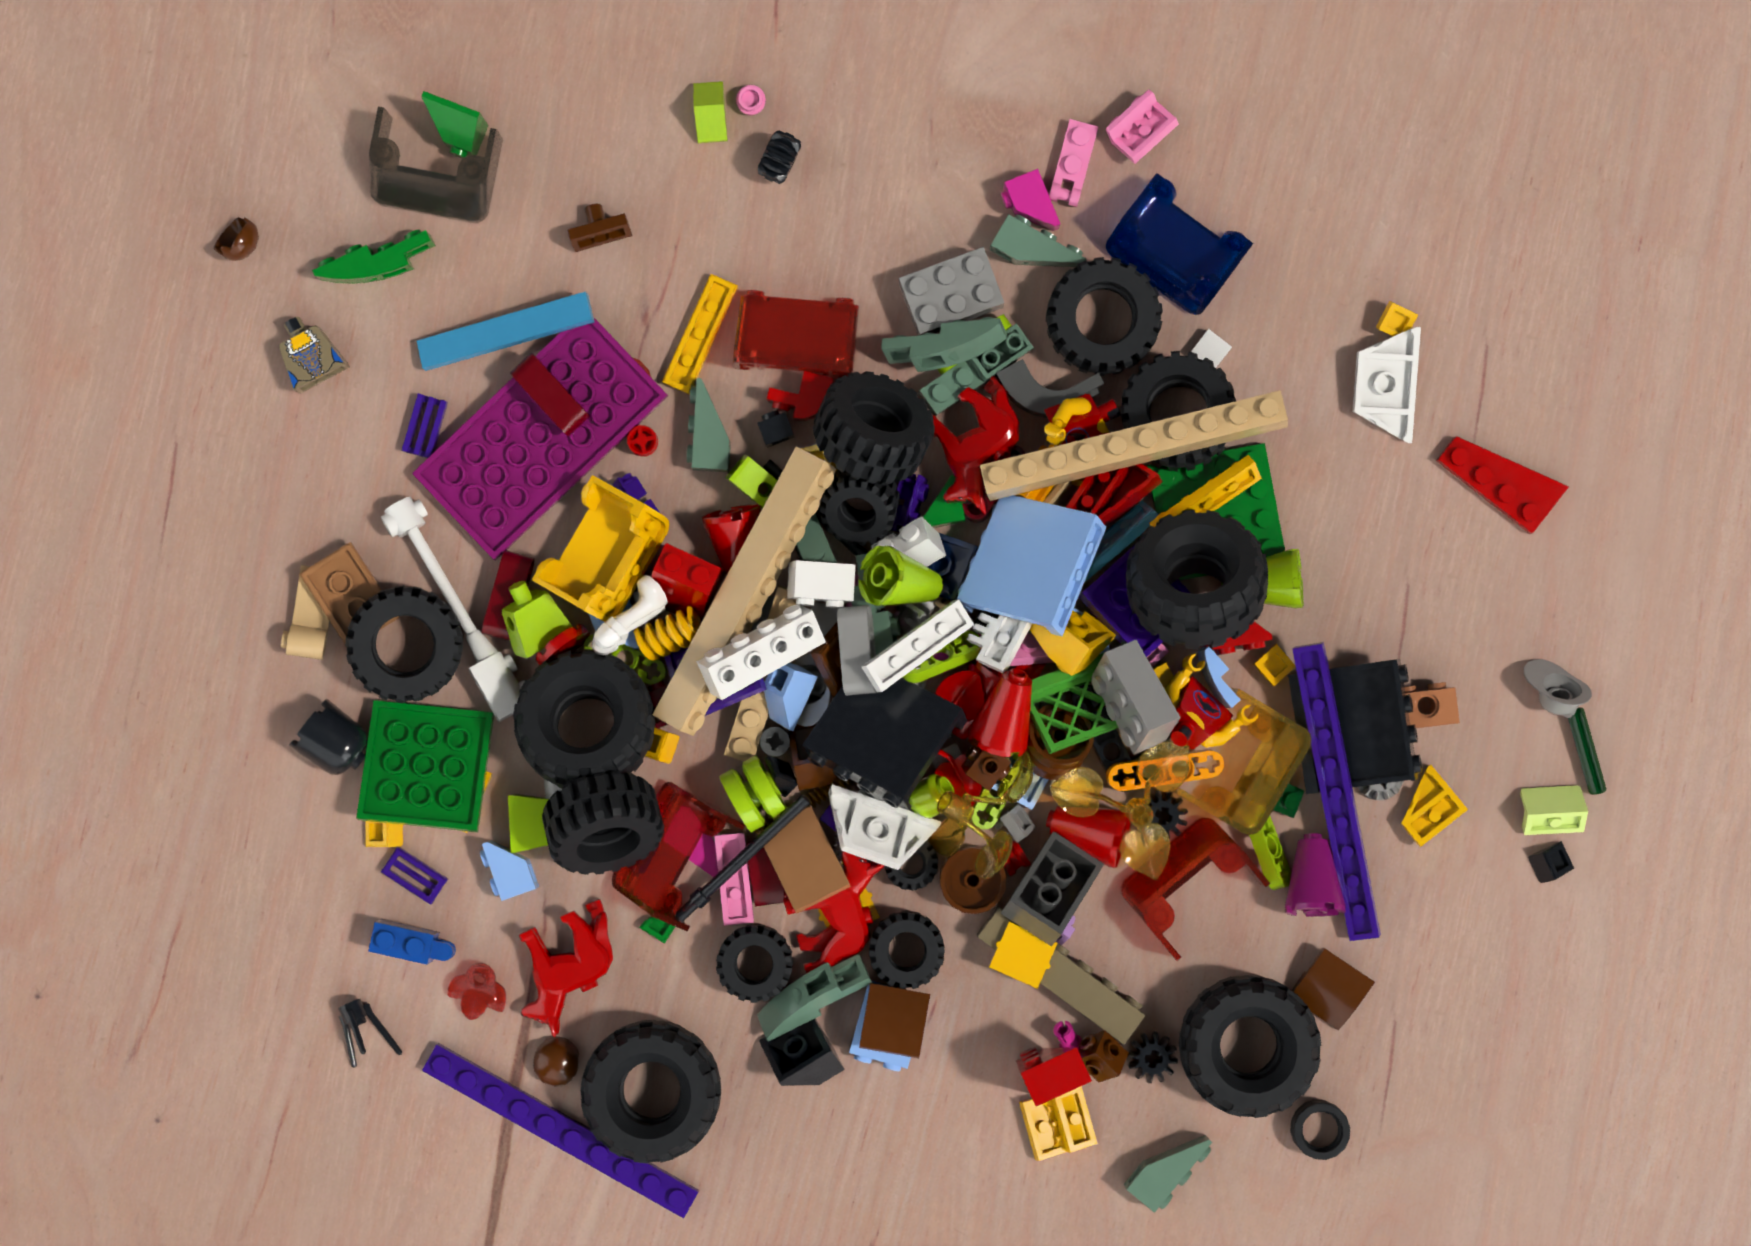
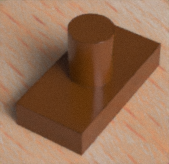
M598 203L588 205L585 208L588 224L567 230L575 252L632 236L625 213L605 219L602 205Z

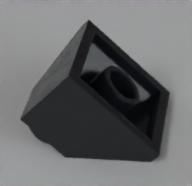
M816 1018L770 1041H767L766 1037L759 1040L781 1086L820 1085L845 1070L834 1047Z

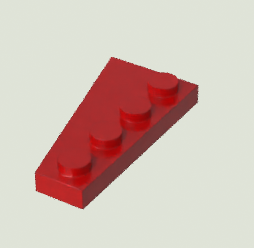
M1457 436L1452 439L1436 460L1529 534L1534 533L1569 488L1565 484Z

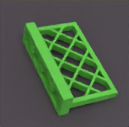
M1104 653L1099 654L1085 670L1073 676L1061 670H1056L1032 679L1030 717L1049 754L1119 728L1115 720L1110 721L1100 717L1103 706H1106L1102 696L1087 691L1089 683L1092 682L1091 677ZM1070 691L1080 695L1077 706L1075 707L1060 701L1062 693ZM1084 697L1100 703L1096 715L1080 709ZM1044 701L1054 705L1050 717L1038 713L1034 704ZM1057 707L1074 713L1070 725L1053 719ZM1077 715L1094 721L1092 728L1088 731H1083L1073 727ZM1051 725L1067 731L1064 740L1056 743L1053 742L1048 733Z

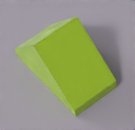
M723 81L693 83V103L698 144L728 141Z

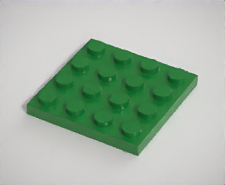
M1265 443L1225 450L1219 456L1215 454L1212 457V462L1205 466L1202 463L1195 465L1196 469L1187 471L1186 467L1178 468V472L1169 471V468L1166 466L1157 468L1152 464L1146 466L1158 473L1163 481L1151 491L1154 509L1159 515L1179 503L1185 496L1198 490L1208 480L1215 478L1230 468L1233 463L1249 455L1255 461L1262 479L1215 510V512H1219L1223 518L1228 519V517H1232L1241 522V525L1245 526V530H1250L1260 542L1261 551L1263 554H1266V557L1285 551ZM1189 574L1179 578V580L1181 581L1207 575Z
M374 700L356 819L478 832L494 713Z

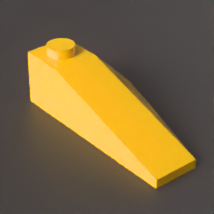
M1072 611L1063 636L1051 634L1046 627L1033 623L1029 629L1047 656L1056 663L1057 668L1071 676L1085 670L1116 636L1099 620L1085 611L1082 616Z

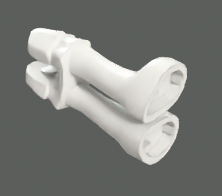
M648 575L641 577L637 581L638 590L633 595L636 604L615 617H609L596 630L592 640V649L596 654L604 656L616 651L619 645L626 643L630 631L656 618L666 610L667 597L661 586Z

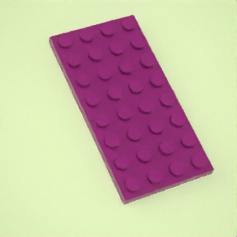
M595 318L594 323L560 332L536 355L590 415L569 437L563 433L520 384L512 378L412 473L495 561L610 453L634 427L638 426L668 397L664 390Z

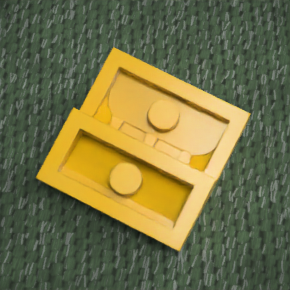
M1082 1086L1037 1107L1032 1098L1019 1102L1035 1160L1041 1161L1065 1152L1072 1153L1098 1144Z

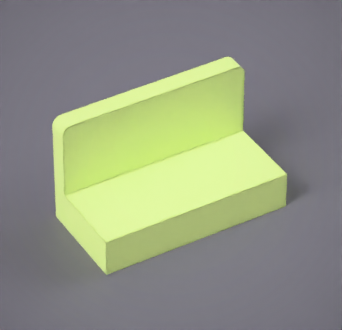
M1580 786L1521 789L1520 796L1525 810L1522 822L1524 835L1584 832L1588 809Z

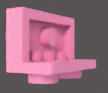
M1147 90L1143 95L1138 96L1121 115L1116 116L1110 122L1106 132L1112 145L1136 164L1179 123L1175 116L1157 102L1154 93L1151 90Z

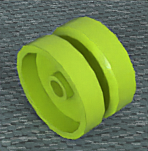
M757 755L742 762V769L748 780L747 782L733 768L719 776L729 799L751 833L765 825V818L760 809L761 805L769 817L773 819L779 817L787 809L772 775L768 770L766 771Z

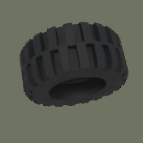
M1104 257L1094 258L1091 262L1085 260L1077 264V267L1074 269H1069L1056 284L1046 312L1047 333L1049 339L1051 338L1053 341L1054 350L1065 358L1064 361L1071 366L1073 364L1079 368L1078 371L1086 374L1087 372H1093L1095 374L1099 373L1100 376L1108 373L1115 375L1137 365L1153 347L1162 326V303L1158 301L1159 293L1157 288L1151 286L1149 283L1150 278L1146 273L1141 274L1136 270L1137 266L1129 263V265L1123 264L1121 259L1112 257L1111 260H1104ZM1100 289L1110 290L1119 294L1126 300L1132 313V322L1128 333L1119 341L1106 345L1097 344L1087 339L1080 332L1076 323V309L1079 302L1088 293Z
M1171 351V356L1163 358V355L1159 354L1153 357L1154 362L1148 364L1145 361L1138 367L1139 372L1136 375L1132 374L1127 381L1128 387L1123 390L1121 397V418L1124 429L1151 423L1150 409L1153 400L1163 391L1174 387H1186L1195 390L1203 396L1207 408L1235 402L1236 398L1234 397L1233 386L1231 382L1227 381L1225 372L1221 368L1216 369L1213 361L1206 357L1203 360L1198 359V354L1188 352L1187 356H1181L1180 351ZM1226 443L1151 462L1157 468L1166 466L1169 468V471L1178 472V468L1186 467L1187 471L1194 470L1197 464L1202 463L1205 466L1212 462V457L1215 454L1219 456L1225 450Z
M865 371L862 374L853 372L847 376L844 375L836 379L829 386L814 419L813 434L819 450L824 451V457L829 463H835L836 468L842 473L846 471L851 474L850 477L857 480L859 478L865 479L866 483L875 484L878 481L882 484H891L894 481L897 483L907 479V477L917 471L933 439L935 426L931 411L927 410L926 402L923 398H918L916 391L912 388L908 389L898 379L896 381L889 379L888 375H874V372Z
M396 586L378 592L364 602L356 611L349 624L346 636V657L348 664H351L353 669L352 673L357 680L359 679L364 684L363 687L369 692L373 691L379 695V698L385 700L392 699L399 703L412 700L416 702L436 694L452 679L462 656L463 634L460 623L451 607L442 601L438 595L425 591L420 587ZM397 616H412L421 620L427 625L433 636L434 647L430 659L421 668L411 672H400L389 668L380 659L376 649V638L380 628L388 620Z
M610 771L608 774L599 772L594 773V776L577 778L576 782L565 784L561 791L557 790L551 796L542 814L551 858L567 871L573 873L578 871L584 875L589 873H595L596 875L604 874V872L611 870L615 872L621 870L620 868L630 867L636 864V861L645 859L649 856L650 851H654L658 847L664 834V824L653 786L644 778L629 772L621 774L619 771Z

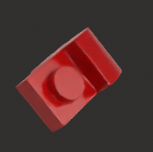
M804 371L799 394L769 387L767 401L773 403L772 408L779 411L789 412L790 408H794V421H808L816 417L829 386L834 383V379Z

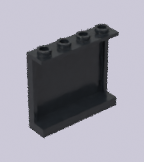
M1400 659L1329 669L1352 787L1417 780L1419 778L1418 773H1422V761L1420 754L1415 755L1413 743L1418 742L1416 725H1410L1409 713L1413 712L1411 695H1406L1404 683L1409 682L1406 664L1401 665ZM1291 674L1288 677L1306 795L1320 792L1304 706L1297 674Z
M903 678L896 681L883 692L846 696L842 685L803 743V747L809 755L807 759L817 767L823 768L825 765L833 769V774L844 781L851 779L857 782V786L870 795L876 792L883 796L882 799L890 806L898 808L900 805L910 810L912 806L908 798L953 729L956 727L962 730L968 720L961 707Z

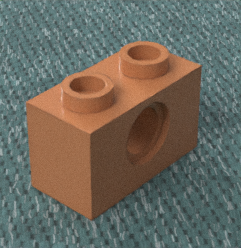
M1446 682L1427 684L1428 690L1416 691V686L1405 687L1406 695H1411L1413 712L1409 713L1410 725L1415 724L1416 728L1460 723L1455 687L1446 688ZM1423 697L1427 698L1431 704V708L1426 714H1422L1418 710V702Z

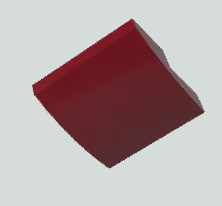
M763 847L748 861L755 907L783 903V893H786Z

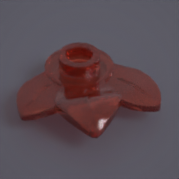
M476 963L470 966L466 974L455 976L448 986L447 995L451 998L461 999V1010L469 1020L480 1017L487 1007L503 1012L507 1001L505 988L495 981V972L489 965L484 963ZM475 976H482L485 982L480 983L476 981Z

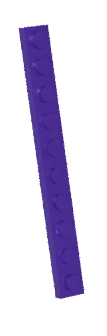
M1324 642L1295 646L1292 648L1334 864L1346 905V913L1344 915L1349 941L1379 938L1381 935L1325 645Z
M440 1043L436 1044L422 1069L423 1072L682 1218L686 1216L699 1192L697 1188L651 1162L647 1164L633 1162L634 1160L617 1156L609 1151V1148L601 1141L596 1139L589 1127Z

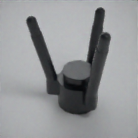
M357 999L338 1008L341 1014L339 1019L343 1026L348 1055L353 1068L357 1066L350 1029H352L360 1053L365 1054L366 1049L358 1028L359 1025L367 1022L365 1016H368L397 1055H402V1050L373 1013L369 1003L363 1005L361 999Z

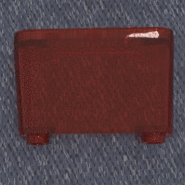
M747 290L746 295L740 296L732 363L735 369L750 371V368H754V364H756L759 370L768 368L823 373V375H829L830 371H832L833 375H839L838 378L854 372L859 306L854 304L853 299L836 298V302L769 297L764 296L765 292L758 290Z

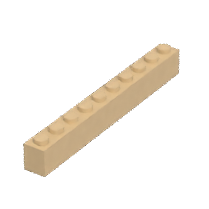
M1281 390L982 464L980 468L986 494L989 500L992 501L1287 428L1288 417Z
M797 446L795 447L654 710L653 716L675 729L692 736L702 727L705 720L704 716L717 697L710 693L697 661L704 658L708 651L730 644L731 639L743 633L748 634L753 624L759 620L768 596L774 592L777 585L776 581L782 570L788 566L791 560V553L796 544L803 538L805 527L811 516L817 512L820 499L825 490L832 484L837 468Z

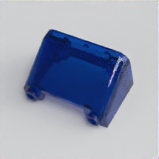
M1156 173L1106 241V250L1113 258L1121 259V263L1126 265L1132 263L1137 266L1136 270L1139 273H1146L1150 278L1149 283L1151 286L1156 287L1160 293L1190 314L1199 315L1219 292L1253 243L1237 231H1226L1221 238L1173 204L1177 195L1174 185Z

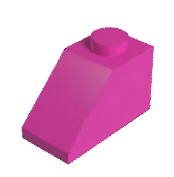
M1038 169L1004 182V191L1001 192V197L1006 209L1012 208L1015 216L1016 214L1021 215L1030 222L1051 231L1059 229L1060 221Z

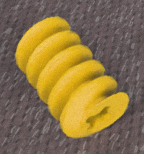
M687 607V615L681 609L676 611V619L672 614L666 615V624L661 618L655 620V627L650 622L646 623L644 627L645 632L641 627L634 629L637 645L645 657L655 661L660 656L665 657L671 652L675 653L681 648L689 647L701 625V619L693 607Z

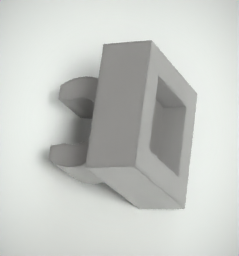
M1020 803L1001 816V820L995 826L997 830L1005 826L1010 832V835L1004 839L1006 843L1014 839L1016 842H1019L1036 828Z

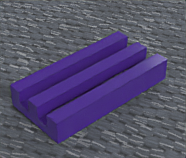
M418 393L401 451L429 458L434 453L447 409V401ZM424 402H426L427 406L415 448H412L411 445ZM434 405H437L439 408L426 451H422Z
M401 847L395 849L381 871L430 905L433 904L435 898L449 880ZM401 856L439 882L437 885L432 883L397 858ZM393 865L431 889V894H427L392 871L391 867Z

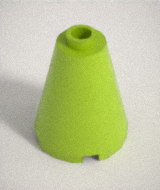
M875 546L866 554L861 563L860 570H864L863 580L858 579V586L861 596L867 603L876 606L932 602L942 592V578L937 572L892 546Z
M1289 549L1267 556L1268 589L1264 604L1295 609L1303 608V578H1301L1300 569L1302 567L1299 549Z

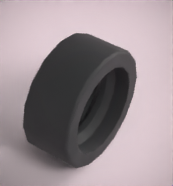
M1312 1100L1304 1103L1295 1111L1291 1120L1290 1133L1294 1143L1305 1155L1317 1160H1328L1338 1156L1346 1148L1350 1139V1125L1346 1115L1336 1105L1326 1100ZM1316 1112H1325L1331 1115L1336 1120L1338 1126V1134L1335 1140L1325 1147L1310 1145L1303 1135L1305 1120Z

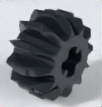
M780 130L776 131L772 135L758 165V174L771 182L774 181L778 184L785 182L801 149V141L794 138V135L790 133H784Z
M1156 790L1154 793L1156 801H1153L1150 796L1146 795L1144 800L1149 804L1148 808L1143 805H1138L1137 807L1139 811L1146 812V816H1139L1136 819L1138 823L1148 822L1141 830L1144 834L1153 829L1151 838L1157 840L1162 831L1163 839L1169 841V830L1176 836H1179L1181 832L1175 827L1176 824L1187 825V821L1179 819V815L1187 814L1188 810L1186 808L1177 809L1183 802L1180 797L1171 803L1173 792L1167 791L1163 800L1161 791ZM1161 807H1165V813L1169 814L1168 821L1163 820V823L1159 824V818L1155 816L1157 810L1162 811Z
M1157 1031L1152 1032L1151 1040H1148L1147 1035L1143 1032L1140 1034L1143 1043L1139 1044L1136 1040L1131 1041V1044L1137 1051H1128V1057L1135 1059L1128 1063L1129 1069L1138 1068L1135 1073L1137 1079L1142 1078L1146 1073V1082L1151 1084L1153 1076L1156 1074L1158 1080L1163 1082L1164 1076L1161 1072L1165 1070L1169 1075L1174 1073L1171 1067L1168 1066V1063L1177 1064L1178 1059L1168 1055L1175 1053L1177 1048L1175 1045L1166 1047L1170 1040L1168 1036L1162 1037L1158 1042L1159 1034ZM1152 1050H1156L1155 1053L1160 1057L1159 1059H1154L1153 1064H1150L1145 1056L1151 1055Z

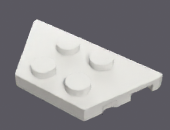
M1413 327L1357 352L1352 412L1407 443H1412L1421 327Z
M834 784L831 785L828 791L841 851L899 870L941 824V821L925 818L918 813L900 807L894 808L886 802Z

